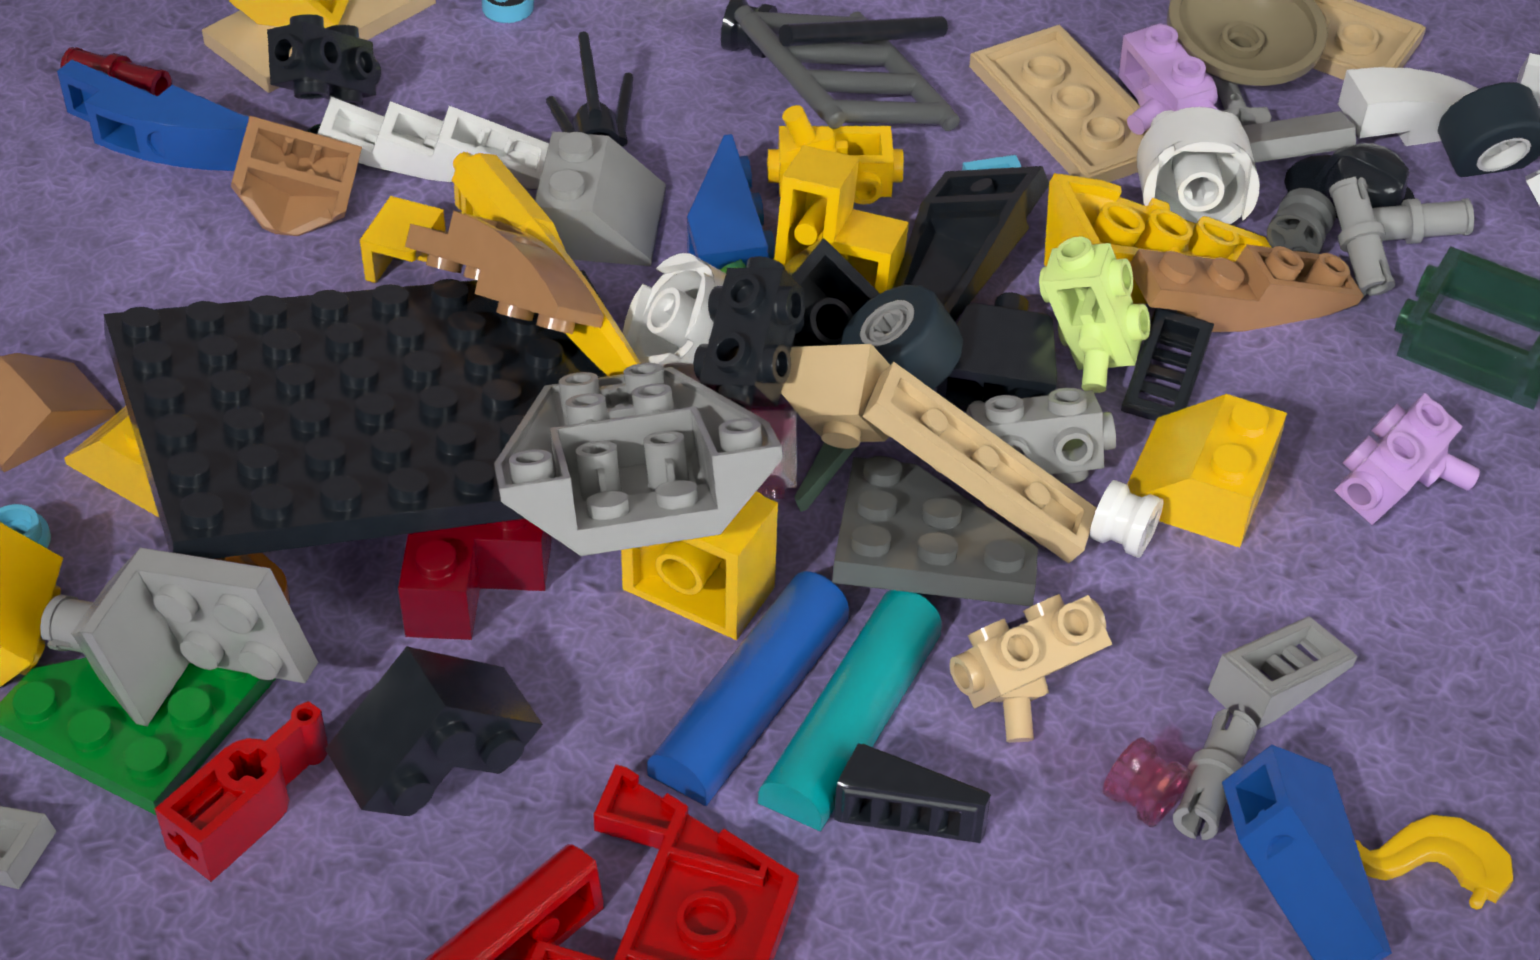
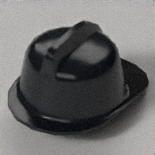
M1360 143L1337 150L1333 155L1310 156L1297 161L1287 170L1284 179L1287 192L1298 188H1310L1325 195L1330 199L1333 206L1334 202L1330 197L1329 188L1338 181L1351 177H1356L1357 180L1362 177L1366 180L1372 208L1401 206L1403 200L1415 199L1413 192L1407 186L1410 175L1409 168L1396 153L1386 147L1372 143Z

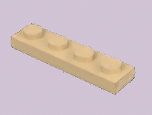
M895 362L879 376L862 416L1068 564L1085 550L1091 524L1097 510L1095 506Z

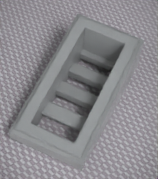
M1308 616L1223 654L1210 682L1208 691L1232 714L1235 710L1247 714L1255 722L1258 730L1274 722L1353 667L1358 656ZM1301 644L1318 660L1314 662L1296 646ZM1280 656H1281L1285 661H1287L1292 667H1290L1286 662H1284V661L1280 658ZM1262 669V670H1263L1271 679H1273L1274 681H1271L1268 677H1266V676H1265L1261 671H1259V670Z

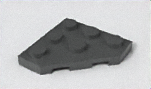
M874 456L869 459L853 457L835 553L832 583L1033 606L1038 547L917 464L899 462L887 456Z

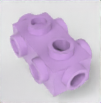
M1161 23L1123 35L1119 78L1137 98L1140 108L1127 118L1128 127L1133 133L1138 135L1148 130L1155 116L1163 111H1177L1190 107H1208L1218 110L1214 105L1217 102V87L1212 77L1205 73V63L1196 57L1189 56L1183 46L1177 42V31Z
M1424 393L1407 410L1397 403L1373 427L1371 431L1380 439L1376 442L1372 437L1367 436L1344 460L1343 464L1351 472L1340 482L1334 491L1373 525L1405 496L1417 481L1429 487L1440 477L1469 491L1477 482L1480 470L1448 454L1450 441L1463 426L1451 417L1439 403Z

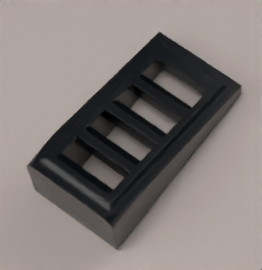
M1156 308L1150 323L1149 337L1143 343L1121 411L1156 422L1158 417L1187 408L1210 342L1214 324L1170 310ZM1160 343L1190 352L1191 356L1187 357L1157 347ZM1152 360L1186 369L1185 374L1151 364ZM1147 376H1151L1181 386L1178 391L1145 381ZM1143 392L1175 402L1174 407L1139 398L1140 393Z
M858 743L837 782L834 820L848 824L981 843L986 831L991 794L866 744Z

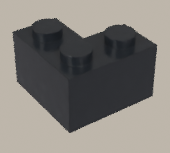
M406 646L325 750L361 810L411 816L430 801L434 790L453 767L496 774L504 772L521 757L524 747L543 724L504 667Z

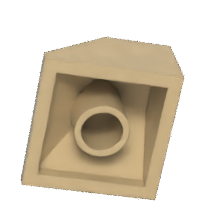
M872 344L791 348V371L787 381L783 383L781 394L798 415L821 437L823 442L833 447L851 449L858 447L860 442H885L889 438L879 428L862 417L879 376L890 366Z

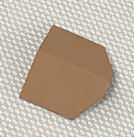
M250 116L231 187L263 229L274 234L300 236L345 217L362 147Z
M22 353L0 356V468L3 472L111 419L116 414L115 409L74 363Z

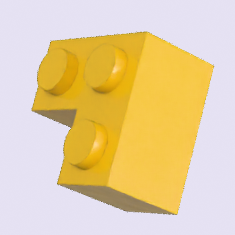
M803 145L782 178L774 260L780 262L785 267L794 255L824 238L880 294L892 289L904 258L909 222L853 209L859 157Z

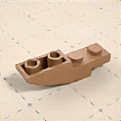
M453 211L448 232L410 224L405 247L427 253L426 265L461 274L463 265H466L463 276L478 281L475 294L499 301L497 313L527 321H533L534 313H538L536 325L568 334H573L576 323L601 328L604 315L578 274L559 254L523 230L499 221L458 211Z
M1247 244L1236 262L1225 258L1210 259L1188 256L1175 251L1165 253L1138 249L1130 262L1133 277L1149 307L1176 310L1180 314L1213 323L1212 332H1243L1320 318L1358 305L1364 296L1350 275L1349 266L1340 257L1330 253L1313 254L1292 251L1281 246L1270 248Z

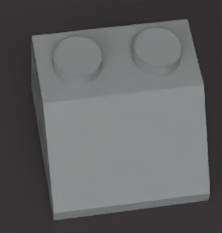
M552 131L535 201L554 223L567 254L572 260L651 266L665 198L666 184L609 136L581 132Z

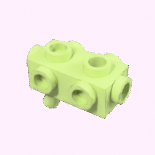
M1080 236L1067 239L1058 248L1052 249L1047 266L1041 269L1039 276L1040 292L1043 300L1051 304L1055 313L1061 343L1069 347L1078 370L1083 369L1082 389L1084 391L1093 390L1094 393H1101L1106 391L1108 368L1135 366L1142 340L1148 339L1150 334V316L1146 305L1134 304L1130 296L1133 289V272L1128 259H1116L1110 243L1092 245L1088 238Z

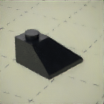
M824 238L794 255L785 265V270L805 290L804 326L799 333L794 335L792 347L841 345L843 332L853 315L869 300L880 294Z

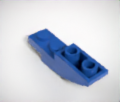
M74 60L69 61L57 71L67 113L90 123L95 144L128 156L170 166L201 170L235 171L249 116L237 113L175 85H171L159 96H155L144 89H139L111 77L103 71L95 70Z

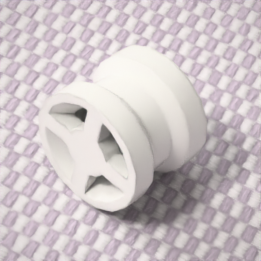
M1113 480L1105 490L1095 512L1090 529V538L1100 543H1106L1110 540L1123 545L1125 553L1140 558L1152 539L1159 522L1164 504L1163 499L1152 494L1144 497L1137 496L1130 492L1127 484Z

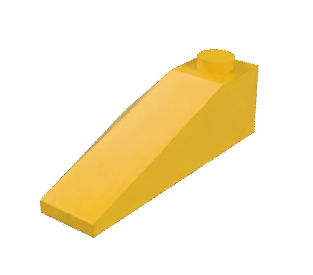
M1054 173L1049 182L1044 255L1045 266H1047L1052 249L1058 248L1067 239L1079 236L1088 238L1092 245L1110 243L1116 259H1128L1129 262L1132 261L1138 249L1165 253L1175 251L1188 256L1210 259L1225 258L1236 262L1247 244L1272 248L1264 236L1207 216L1201 217L1197 224L1185 220L1178 214L1170 211V204L1152 198L1149 204L1145 206L1120 197L1122 193L1121 186L1104 180ZM1133 277V289L1130 294L1133 303L1148 304Z

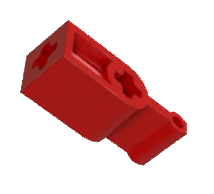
M309 701L304 702L292 710L291 719L266 741L246 738L233 742L155 808L166 848L210 882L218 877L279 822L287 812L289 797L286 786L309 765H317L326 758L327 752L325 748L328 746L321 709Z

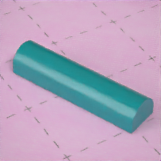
M889 590L884 594L758 791V804L821 832L835 809L837 782L857 744H866L873 747L941 636L942 620L940 614L926 598L917 593Z

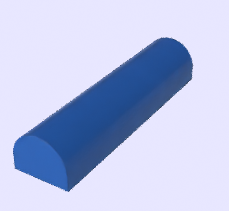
M809 571L797 573L647 762V776L707 806L848 622L849 604L843 592L832 581L820 574Z

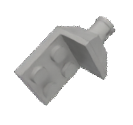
M139 548L108 581L94 602L79 600L77 597L68 595L54 597L45 607L40 624L41 636L43 640L49 641L47 646L50 649L84 653L100 681L136 724L148 726L189 663L208 670L217 667L250 673L263 680L278 678L306 683L318 664L270 568L147 548Z

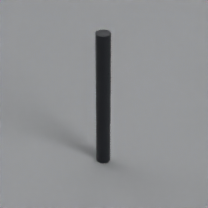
M943 16L784 24L780 27L778 36L780 43L785 47L934 38L945 36L948 30V23Z

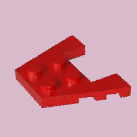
M615 764L593 814L594 831L657 848L659 851L613 960H774L798 894L799 875L726 829L717 833L690 816L686 804L668 793L663 798L639 784L638 774L625 766ZM538 940L530 960H605Z

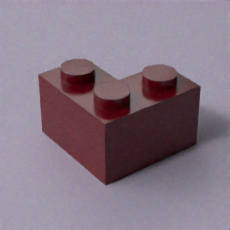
M526 518L408 534L398 586L405 637L472 640L480 589L545 591L552 543L551 535Z

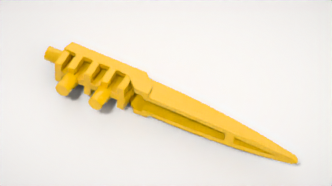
M469 152L458 154L453 160L455 172L451 180L454 183V197L457 208L462 213L499 221L519 228L539 239L564 259L593 295L604 315L601 328L576 323L573 334H565L607 376L624 374V370L627 367L641 364L605 305L565 251L552 220L498 156L484 153L472 155Z

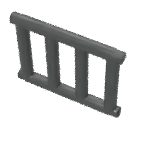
M748 5L741 6L736 10L734 17L741 25L743 31L830 128H839L844 123L940 125L945 131H951L959 125L960 118L952 110V107L889 40L862 42L863 44L838 43L785 47L780 43L779 37L776 35L779 34V29L784 24L869 20L861 12H854L850 16L753 11ZM802 63L884 66L890 73L806 69ZM829 93L911 95L916 102L834 100Z

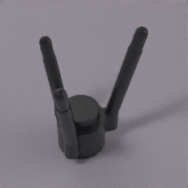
M582 31L578 35L587 103L578 109L573 119V125L554 96L547 97L546 103L562 132H581L609 136L623 147L628 143L625 129L633 89V74L628 72L623 76L615 115L611 109L599 101L588 33Z

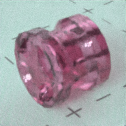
M1140 737L1123 751L1112 766L1103 785V794L1115 803L1127 802L1136 809L1137 818L1152 828L1179 801L1188 785L1191 770L1178 761L1167 763L1158 757L1155 745Z

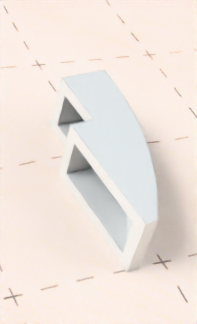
M1375 67L1351 69L1346 71L1338 105L1344 115L1355 126L1358 138L1398 133L1405 146L1441 141L1437 132L1441 117L1451 105L1465 95L1478 90V88L1440 73L1411 68Z

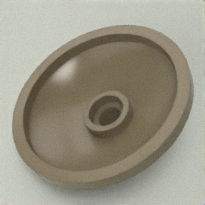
M1170 0L1167 10V25L1177 31V42L1183 46L1187 54L1202 60L1206 65V73L1223 81L1238 85L1271 86L1293 81L1308 73L1318 63L1327 41V24L1321 9L1314 0Z

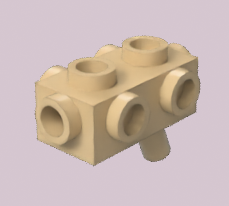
M1060 594L1048 598L1024 610L1023 613L1028 622L1016 628L1009 629L1005 618L985 626L968 635L973 646L972 648L951 658L950 672L959 690L968 695L974 709L988 702H1003L1006 742H1029L1034 740L1031 701L1049 693L1045 676L1112 645L1106 631V620L1103 611L1089 595L1066 605Z

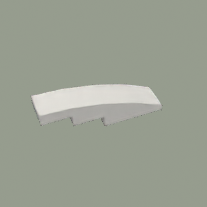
M333 97L330 99L318 131V135L361 146L362 149L358 163L435 181L452 182L451 180L455 172L453 160L462 152H469L472 155L477 153L494 154L498 156L525 189H538L549 143L449 106L444 120L441 121L390 101L384 117Z

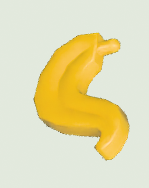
M1432 814L1408 824L1379 849L1369 850L1359 840H1355L1367 876L1386 881L1402 876L1426 862H1438L1447 867L1456 876L1461 887L1473 892L1469 899V905L1475 910L1481 909L1486 900L1496 903L1508 891L1514 880L1511 855L1490 833L1459 817Z

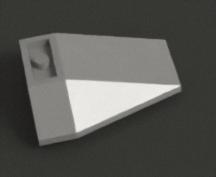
M641 363L627 367L624 370V374L598 378L594 373L579 372L560 378L559 384L545 385L495 461L494 466L502 503L580 556L720 535L782 461L783 456L782 446L768 421L673 367L662 368L661 365L656 363Z

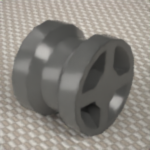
M1298 188L1289 191L1283 197L1277 214L1273 216L1267 229L1268 242L1272 248L1281 246L1292 251L1320 253L1326 235L1331 231L1336 219L1335 207L1330 199L1316 190Z

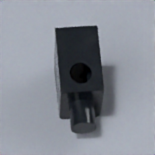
M1014 292L999 295L995 300L994 306L980 303L967 305L957 325L963 338L961 357L952 373L937 386V393L963 412H966L969 405L975 401L986 403L990 398L1001 395L1016 396L1020 399L1048 396L1052 391L1056 390L1057 383L1053 319L1046 313L1029 311L1030 304L1028 300Z

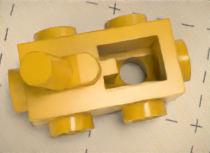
M799 105L791 106L783 112L782 118L786 126H779L778 149H768L767 180L768 183H779V197H781L783 175L803 145L859 157L855 203L866 205L874 203L880 197H892L893 183L903 182V149H893L891 126H840L836 129H832L829 126H812L803 107Z

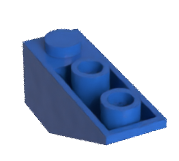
M732 134L723 136L687 216V253L698 257L719 270L740 259L746 266L748 259L751 257L762 256L774 259L775 256L773 233L771 230L763 231L762 229L764 225V210L761 195L759 192L751 193L750 191L752 188V172L749 158L747 155L739 156Z
M1271 744L1223 780L1222 785L1239 843L1313 960H1382L1392 954L1331 767Z

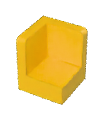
M390 196L360 238L365 280L377 283L393 258L410 262L416 260L427 262V253L405 247L410 224H415L446 232L444 209Z

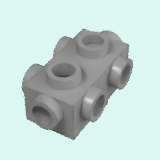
M1061 388L1052 391L1048 396L1022 399L1011 395H1001L990 398L986 403L975 401L969 405L966 411L968 416L1061 483L1081 482L1089 476V470L1103 469L1104 450L1116 448V430L1112 413L1102 412L1093 390L1082 391L1076 388Z

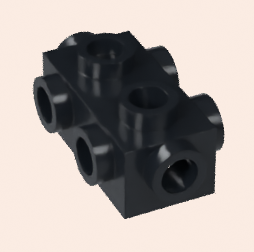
M303 14L292 16L289 25L267 29L270 85L293 90L294 97L298 99L314 100L325 98L330 100L333 97L357 107L363 105V98L376 96V85L381 77V67L373 54V42L359 38L358 27L334 25L324 28V18L322 16ZM292 48V53H291V56L289 57V52H290V49Z
M755 256L748 259L746 268H727L723 286H715L711 290L708 299L709 315L714 322L709 343L700 344L694 354V372L699 383L748 411L751 410L752 406L778 407L783 383L787 381L791 371L790 352L794 335L799 333L804 326L805 290L791 277L780 262L768 257Z

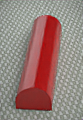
M565 845L424 960H530L538 940L560 946L604 909V899L596 860L575 845Z

